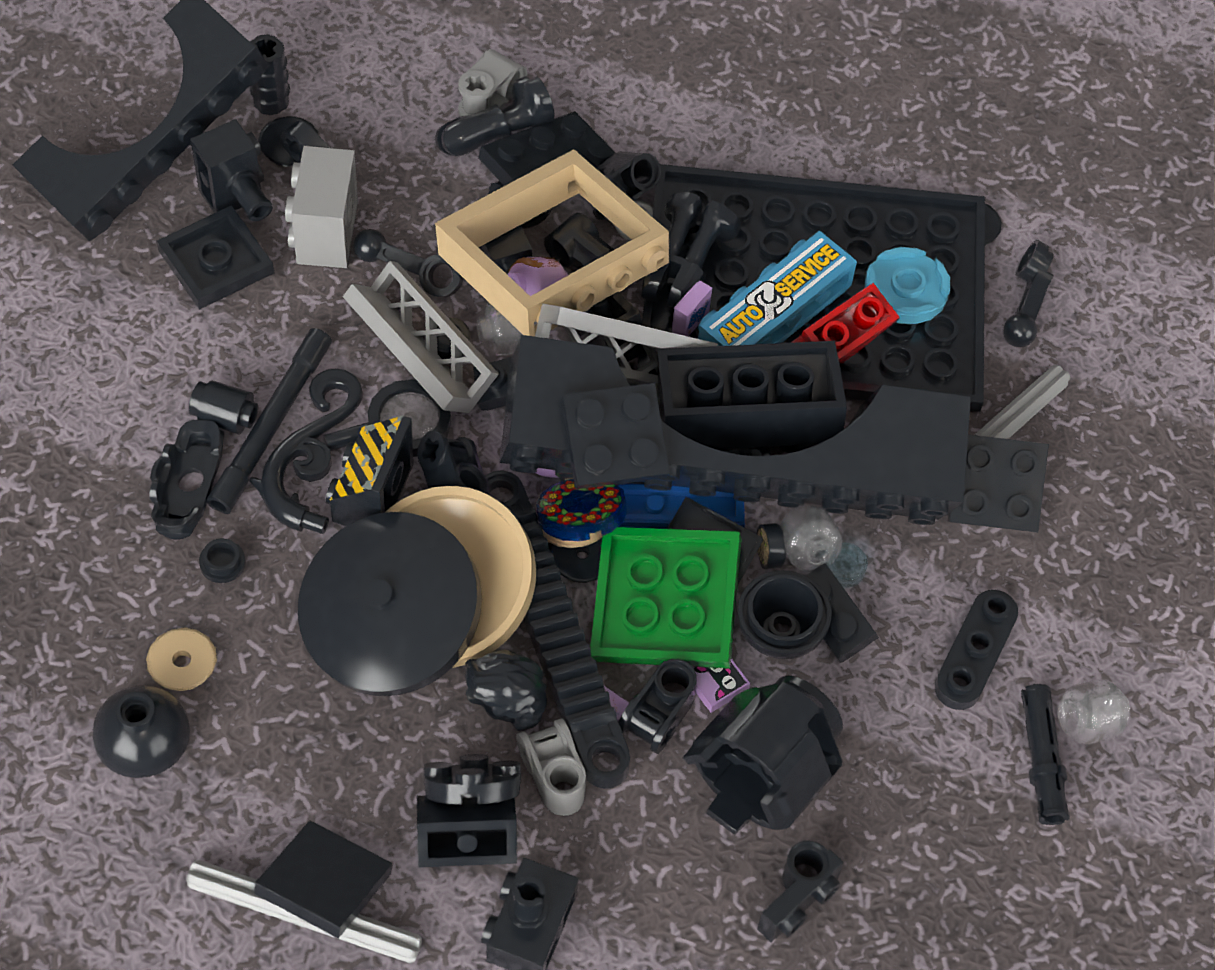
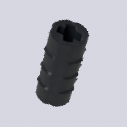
M264 34L257 36L250 42L258 49L270 67L263 73L255 85L250 86V95L253 96L254 107L262 114L277 115L289 105L290 85L287 82L289 73L286 69L288 62L283 43L274 35Z

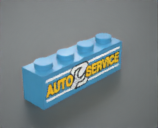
M819 230L807 241L804 239L798 241L792 247L788 256L778 264H769L762 271L759 279L748 288L746 286L739 288L732 295L729 303L719 311L712 310L706 314L698 326V339L718 343L717 346L782 343L851 287L857 261Z

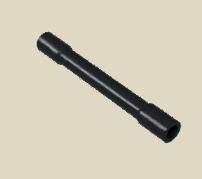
M311 328L294 354L289 369L252 430L206 499L207 504L212 509L224 514H230L249 482V476L309 376L316 371L331 346L332 339L324 331L317 328Z

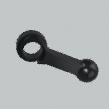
M375 229L362 230L354 239L353 249L359 259L365 262H376L380 259L385 262H398L403 269L419 275L422 288L432 296L449 297L455 294L462 285L463 277L439 254L432 255L427 259L388 244L384 235ZM442 264H447L453 272L452 282L445 288H439L433 280L435 269Z
M1038 239L1028 247L1015 272V275L1026 281L1027 285L1016 314L1009 317L1003 327L1004 338L1014 347H1026L1035 340L1037 336L1035 320L1054 276L1047 271L1054 254L1048 251V245Z

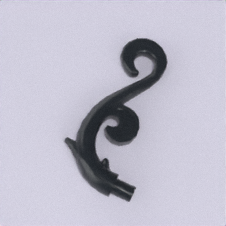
M327 369L317 374L312 379L309 387L311 401L321 412H328L331 408L330 403L325 399L326 393L330 390L339 389L347 392L348 398L345 404L291 433L278 444L269 456L263 468L262 479L253 476L249 479L258 490L271 515L280 523L299 532H302L305 528L324 534L329 524V517L311 512L309 506L300 504L297 493H293L292 497H290L284 488V473L291 461H293L296 475L305 481L321 480L329 473L332 465L330 449L324 442L316 438L350 416L360 405L363 398L361 383L355 375L347 370ZM299 456L307 457L306 460L302 461L294 460L296 457Z

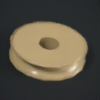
M189 628L172 629L160 635L150 646L146 657L147 670L153 680L164 688L177 691L190 690L205 682L214 671L217 661L216 648L210 638L198 630ZM180 656H187L191 659L190 663L185 667L174 665V661Z

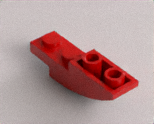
M872 283L806 328L802 335L791 343L835 341L840 366L889 328L900 317L876 285Z

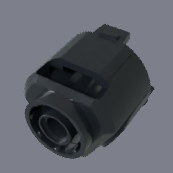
M782 676L775 684L752 687L733 697L694 740L691 748L682 757L688 765H696L705 782L717 794L707 809L706 814L734 835L750 820L769 829L784 830L789 828L841 768L842 757L836 738L843 730V721L835 705L821 690L808 681L796 676Z

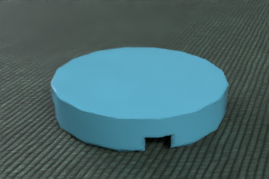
M897 247L886 250L877 256L876 261L872 265L870 264L866 273L865 288L872 283L876 285L900 318L896 321L897 323L918 324L931 320L942 312L950 293V277L944 265L936 258L933 261L925 256L926 252L917 248Z

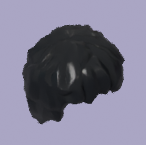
M508 650L492 652L481 658L467 660L465 663V680L468 687L466 696L470 703L484 707L487 714L493 719L511 722L517 731L537 726L547 707V697L545 692L546 684L542 681L543 671L535 661L527 656Z

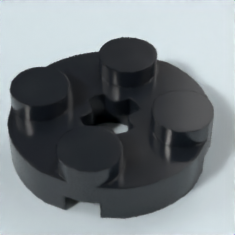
M468 754L460 757V764L452 765L448 762H431L423 765L425 796L427 799L435 802L462 804V797H478V804L494 803L515 798L520 794L521 763L518 761H497L489 764L488 755Z

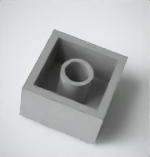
M303 146L301 163L294 162L292 168L291 185L292 188H296L295 196H288L286 200L285 220L286 222H291L288 232L289 248H295L297 264L347 268L358 205L355 150Z

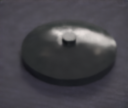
M386 512L364 517L345 526L334 534L320 548L306 570L298 598V622L303 642L318 666L334 680L351 690L374 696H394L416 691L433 683L447 673L469 647L481 614L482 590L477 568L465 547L450 531L439 523L427 517L406 512Z

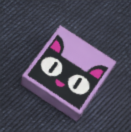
M732 659L730 668L693 667L697 678L695 693L711 713L750 687V682Z

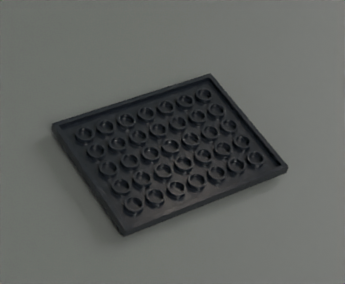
M659 164L661 171L658 183L655 185L652 217L669 231L671 222L664 214V207L671 195L680 192H690L698 195L702 200L703 208L700 218L695 227L689 230L679 257L684 258L699 229L703 212L710 200L720 202L737 215L741 223V228L736 238L726 242L715 240L702 267L705 276L704 283L712 288L709 312L712 310L719 311L729 303L730 298L739 288L743 286L748 288L759 279L760 274L769 264H778L788 256L790 250L798 241L802 239L807 241L819 230L857 261L851 287L782 343H791L800 337L806 328L865 289L867 270L870 264L872 265L876 261L877 256L882 252L897 247H909L925 251V256L935 261V258L944 265L950 277V293L942 312L931 320L918 324L893 323L869 344L841 364L840 371L845 399L866 401L881 385L969 396L971 397L970 411L981 412L984 403L985 196ZM666 286L658 303L644 299L643 326L672 333L674 309L667 306L672 286ZM698 326L688 337L698 339ZM646 352L638 356L637 369L650 361ZM655 368L648 372L649 374L658 375Z

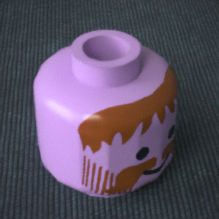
M524 257L519 258L512 264L507 275L528 295L532 296L568 276V273L559 261L554 258Z

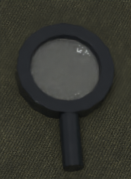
M417 380L395 381L381 388L372 398L367 412L368 422L325 434L324 440L330 451L346 447L349 442L355 443L362 427L406 416L412 418L413 457H417L419 443L427 432L440 431L446 437L448 436L451 427L450 411L443 410Z

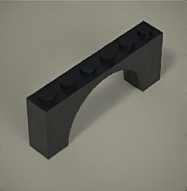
M180 0L163 17L179 42L183 58V75L178 96L170 112L148 136L120 151L100 155H84L66 151L49 142L44 136H41L12 164L88 241L93 240L99 234L108 230L112 221L128 205L136 202L142 195V192L159 175L169 170L173 161L191 145L190 139L203 134L219 116L228 112L233 102L248 87L255 85L263 73L270 67L258 49L205 0Z

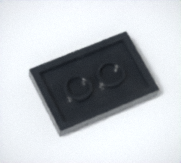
M574 111L541 126L537 125L482 145L478 159L506 186L572 150L578 152L595 168L616 152Z

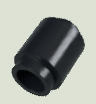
M214 380L208 383L199 381L189 401L190 415L196 416L197 420L214 421L219 429L235 434H241L245 427L252 428L259 410V405L254 402L252 392Z

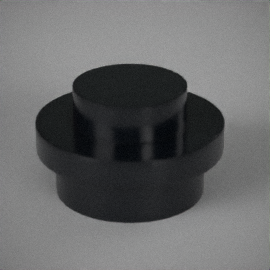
M225 538L209 542L199 557V566L202 574L208 580L215 583H228L237 579L244 571L246 565L245 554L242 548L235 542Z

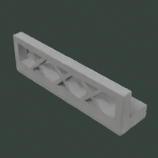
M389 261L371 287L351 284L344 294L343 298L443 410L470 413L499 375L398 262ZM394 279L400 283V303H391L384 295V292ZM421 307L425 311L426 330L416 331L412 326V308ZM447 335L450 338L451 359H441L437 354V336ZM472 363L481 373L470 389L463 383V364Z
M543 303L535 337L549 338L551 326L554 324L563 326L572 342L586 344L597 335H602L608 346L613 347L618 364L625 377L658 384V375L648 373L654 368L658 373L657 353L654 348H688L718 345V343ZM576 330L584 331L587 333L579 337ZM615 339L623 340L626 342L618 346ZM641 344L650 361L639 369L632 370L623 354L635 345Z

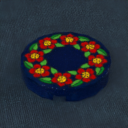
M574 479L560 481L551 485L540 494L536 502L538 521L542 524V530L548 535L564 541H586L590 539V533L601 531L602 536L609 534L623 523L627 514L624 490L619 485L575 490Z

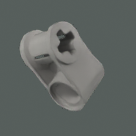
M488 49L459 78L458 90L462 95L458 108L460 117L478 113L495 104L501 109L510 99H513V83L527 76V68L493 49Z
M560 718L554 720L552 727L529 735L524 731L517 733L516 740L520 755L527 771L532 775L547 809L554 814L562 816L572 815L577 812L584 804L586 773L576 752L566 722ZM560 782H567L574 785V788L563 791L558 790L554 785Z

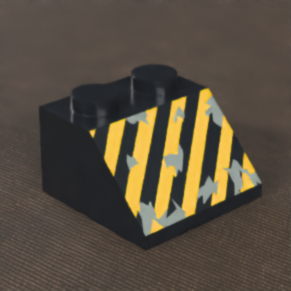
M400 416L361 428L356 442H349L347 444L342 459V467H344L339 479H332L326 494V504H329L331 507L332 522L347 526L364 517L385 513L398 502L414 465L412 418Z

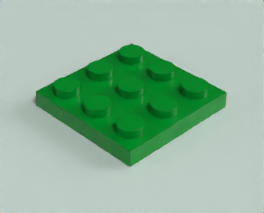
M604 527L590 646L593 660L604 663L661 665L670 659H680L688 662L692 667L730 668L741 550L740 532Z

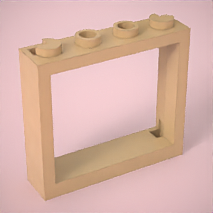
M575 150L560 156L435 223L438 254L515 328L527 336L535 337L537 325L534 326V322L538 323L542 303L581 312L587 311L596 303L616 292L624 290L628 285L669 263V231ZM577 194L584 197L631 239L626 244L532 296L528 295L478 248ZM552 324L551 329L553 330L558 325Z

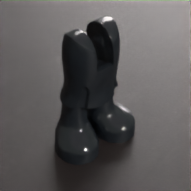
M524 76L513 83V103L501 110L495 104L478 113L464 115L444 124L436 132V146L444 154L458 157L466 155L490 141L512 135V131L537 125L541 126L553 121L554 107L547 88L537 76L532 79Z

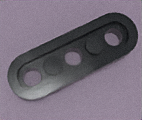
M987 590L980 593L974 600L935 682V693L945 706L955 710H965L974 706L979 700L1018 617L1017 604L1007 593L999 590ZM996 606L1001 609L1002 613H994L989 607ZM971 642H980L984 645L985 649H976L972 646ZM962 678L968 685L959 686L953 679Z

